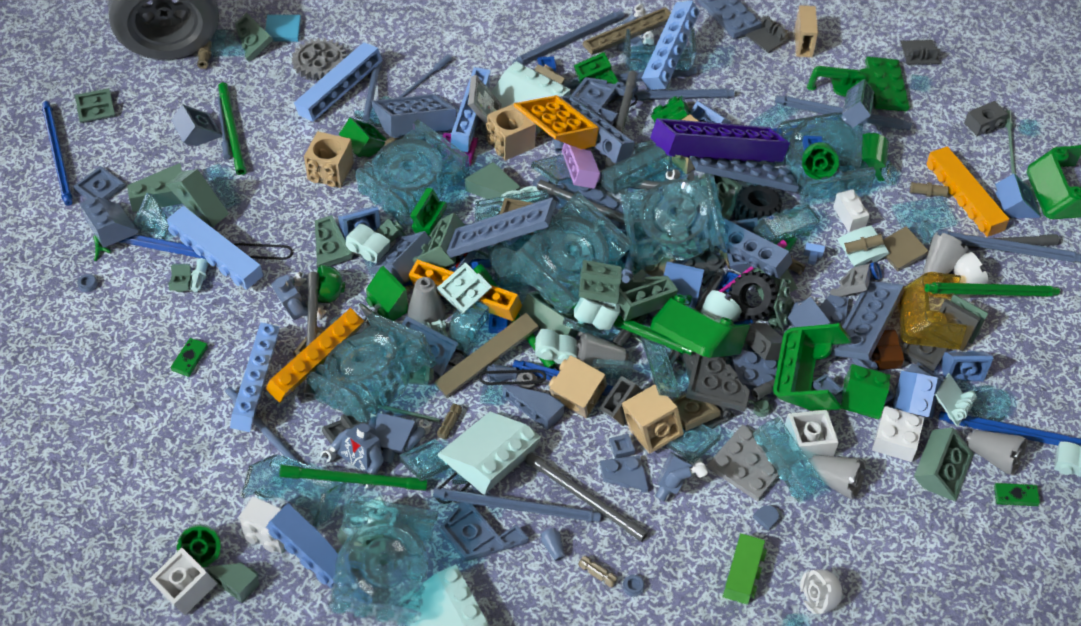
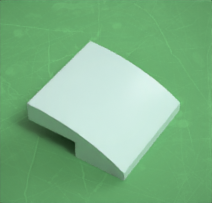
M871 225L849 232L837 240L847 255L844 243L859 240L863 236L867 238L878 234ZM885 245L869 248L868 251L864 252V250L850 253L847 256L853 266L857 267L871 260L876 262L890 253Z
M465 262L438 286L437 290L464 314L492 286Z

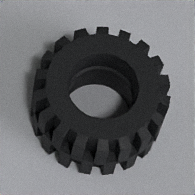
M746 186L737 194L734 208L735 220L758 218L760 231L764 230L765 225H772L774 228L779 220L782 198H780L778 193H775L774 189H769L767 186Z
M750 271L734 279L736 282L731 284L732 291H729V295L741 308L742 313L740 316H743L745 319L761 320L775 312L774 304L778 295L779 285L775 284L773 278L761 272ZM754 284L759 285L764 293L763 301L757 307H751L746 300V292Z

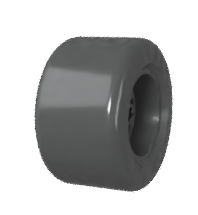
M107 0L109 23L116 39L131 52L150 59L171 60L191 55L203 48L212 39L218 27L219 10L217 0H178L176 3L172 0Z

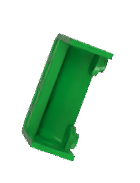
M1081 145L1054 147L1029 164L1026 173L1044 216L1049 219L1081 218V187H1069L1061 167L1077 165L1081 155Z
M681 294L671 296L652 319L651 329L708 358L741 354L750 327L748 324L735 325L731 319L726 317L713 319L689 307L693 296Z
M840 323L793 327L784 333L773 387L774 394L780 400L809 411L841 409V405L829 390L810 391L816 359L828 357L835 344L852 342V339Z

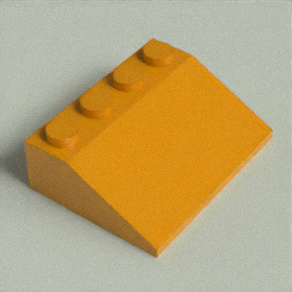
M555 95L514 103L515 108L555 140L579 149H587L596 145L599 127L559 96Z

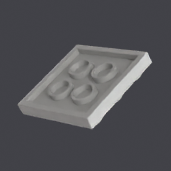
M742 424L708 463L707 468L758 502L791 463L793 457Z

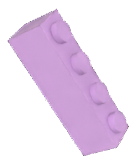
M564 143L561 152L573 184L595 189L596 183L600 181L601 172L598 170L590 147L579 149Z

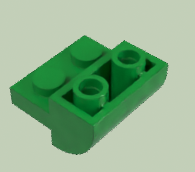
M675 96L668 100V104L664 106L661 104L655 107L651 117L655 125L657 118L682 120L691 115L684 98L682 96Z
M877 133L862 134V141L859 144V164L864 167L865 171L871 170L878 181H885L889 141Z
M432 188L425 190L410 215L414 221L411 226L415 233L425 231L428 236L447 209V203L440 201Z

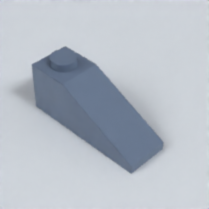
M512 385L503 386V398L547 431L563 416L564 405L558 398H554L547 393Z

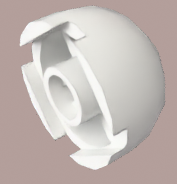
M967 252L955 264L953 269L954 275H952L955 283H989L986 271L982 272L980 267L982 263L974 253Z
M812 570L803 575L800 591L804 592L808 601H803L810 612L813 614L827 613L839 605L842 599V586L835 574L828 570Z

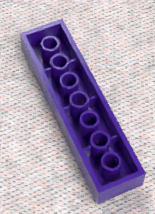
M661 118L656 119L650 139L656 143V146L662 148L668 156L675 157L676 155H681L687 158L696 156L702 159L711 157L717 160L725 158L727 160L740 159L742 161L754 160L756 162L768 161L770 163H775V161L783 162L790 145L789 141L771 127Z

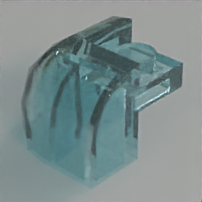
M477 301L464 314L458 309L456 310L449 323L450 339L458 342L456 349L469 355L479 342L478 331L489 319V306Z

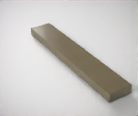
M666 7L587 39L583 41V46L591 55H595L665 25L671 12Z
M525 313L434 381L436 387L448 398L538 330V325Z

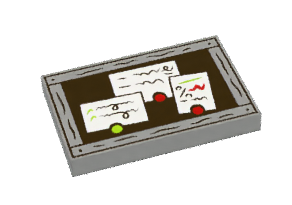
M477 75L471 76L468 106L486 125L487 115L500 110L501 103Z

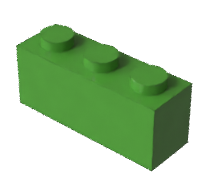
M740 533L723 598L748 605L750 598L754 599L757 586L753 585L754 580H759L762 567L758 565L760 561L764 562L767 549L763 548L765 540Z

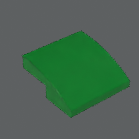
M605 52L574 65L580 83L585 77L607 80L609 84H616L618 82Z

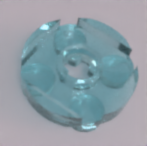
M983 385L974 390L977 399L973 402L971 411L976 417L998 422L1007 417L1011 407V400L1003 390L993 389L991 385ZM986 401H988L989 403H994V405L989 406L986 404Z

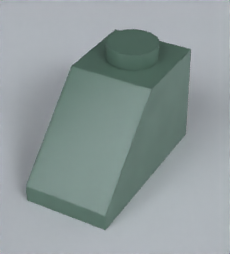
M242 563L210 566L207 569L208 574L218 583L217 585L241 603L260 585L257 571L251 566L247 568Z

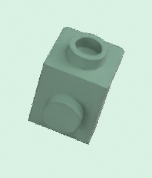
M389 218L375 231V233L382 234L388 238L390 243L399 235L401 237L406 236L402 231L404 227L398 221L393 222Z
M172 264V277L168 283L169 291H188L192 280L191 265Z
M406 362L404 383L428 385L429 380L433 379L434 369L430 368L431 363L417 364Z

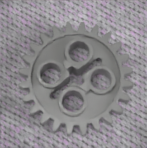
M317 38V41L311 39L310 43L304 41L305 45L299 44V48H295V52L292 53L293 69H296V73H300V77L306 75V80L312 78L315 81L316 78L322 79L344 60L347 54L343 46H339V42L333 44V39L329 42L326 38L323 41H320V38Z

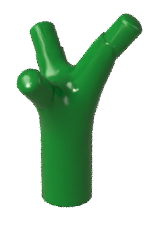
M94 235V261H97L101 251H105L109 254L111 253V250L107 249L106 247L103 248L97 237Z

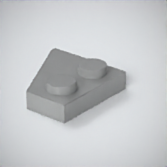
M870 264L851 268L847 275L839 281L840 287L830 291L831 295L840 297L866 291L871 276Z

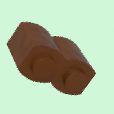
M884 330L872 354V362L876 363L878 370L902 368L904 356L899 345L896 330Z

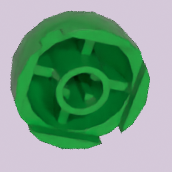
M817 142L811 144L805 149L802 156L804 172L813 179L829 178L837 171L839 166L838 154L834 147L828 143Z
M320 265L321 267L317 269V272L320 274L318 303H330L338 299L340 293H344L345 282L342 281V275L336 268Z
M196 524L182 532L176 548L177 552L183 548L202 568H206L218 558L221 541L213 528L204 524Z

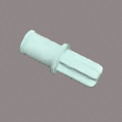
M203 258L197 260L195 270L191 273L192 280L189 288L195 293L201 290L202 283L207 276L206 270L209 263Z

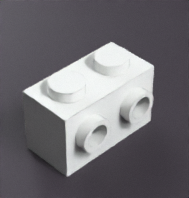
M852 189L837 193L833 208L847 231L852 232L866 227L869 211L865 209L855 191Z

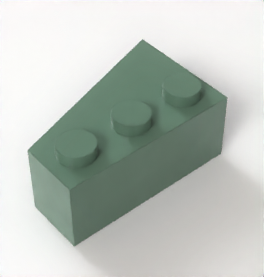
M178 163L127 185L132 211L138 212L183 204L165 185L182 172L181 164Z
M198 169L182 171L165 184L189 211L210 227H214L229 214Z
M455 212L440 219L429 235L431 237L427 245L423 244L421 247L423 250L421 255L415 256L412 260L414 263L418 259L445 268L447 266L451 267L456 262L457 256L450 258L447 254V249L455 229L466 225Z
M668 276L645 277L640 280H634L632 277L628 283H624L621 280L617 303L620 306L619 314L624 321H628L661 309L671 296L677 294L678 289Z

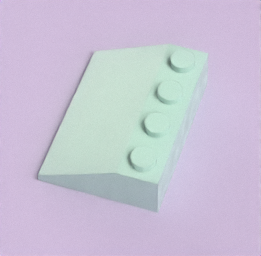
M515 62L505 70L492 90V94L501 103L502 109L516 102L555 95L570 96V89ZM536 124V132L539 133L543 129Z
M489 411L440 451L438 456L485 495L522 463L530 452L535 451L541 436L524 423Z
M457 565L434 574L397 601L409 626H489Z

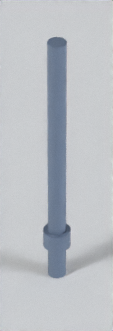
M382 62L372 71L363 113V120L365 121L370 119L371 101L374 100L379 72L382 70Z
M634 249L629 250L625 268L621 272V278L624 283H628L633 277L632 268L636 255Z
M228 387L225 393L233 400L235 405L238 394L232 387ZM255 414L253 423L292 466L303 468L302 463Z

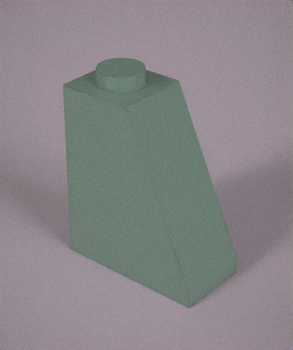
M494 162L465 178V190L467 192L501 205L502 194L508 191L520 190V186Z

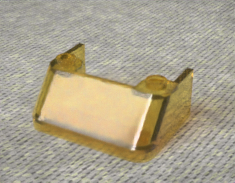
M927 272L904 286L905 291L898 303L900 336L905 343L960 350L967 325L947 323L946 316L943 313L930 310L929 297L951 299L954 294H932L931 292H926L924 288L926 284H932L933 282L960 283L961 275Z

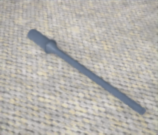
M447 54L438 63H435L431 71L398 98L405 97L432 73L441 70L442 67L452 60V57Z
M218 96L217 99L223 141L221 143L224 159H230V143L226 139L222 103L220 96Z

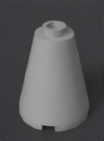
M936 232L932 238L922 273L923 281L926 284H932L933 282L941 283L954 269L957 261L969 251L968 247L965 246L963 248L961 246L962 242L951 235L942 233L939 236L938 232Z
M428 277L419 278L415 283L408 305V317L425 326L427 322L431 324V322L438 321L439 319L442 321L446 309L434 281Z
M579 332L578 336H581L580 341H577V359L595 369L622 368L624 364H627L629 354L626 353L625 348L587 332Z
M982 430L970 432L966 439L970 450L1012 476L1017 472L1021 464L1019 460L1021 455L1024 456L1028 441L1023 436Z
M813 455L812 458H808L805 469L808 470V475L853 500V495L857 496L864 479L861 469H866V461L859 458Z

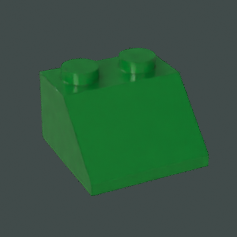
M351 117L339 133L341 137L351 139L353 153L358 157L364 156L369 158L379 153L387 140L373 124Z
M384 266L380 267L366 288V301L370 307H374L377 310L381 319H386L389 323H392L407 313V290Z
M851 364L844 379L841 409L880 419L889 391L891 375Z

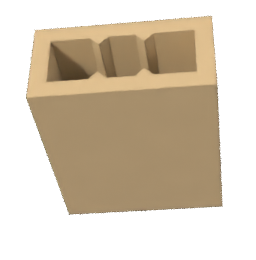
M799 5L794 28L796 57L813 58L818 35L816 6Z

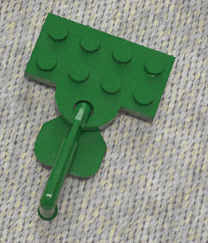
M867 56L865 59L866 68L860 70L817 66L813 69L806 86L808 90L813 91L817 87L816 81L818 77L831 78L833 91L839 96L846 97L847 90L865 79L874 91L873 102L875 109L908 111L910 108L899 60Z

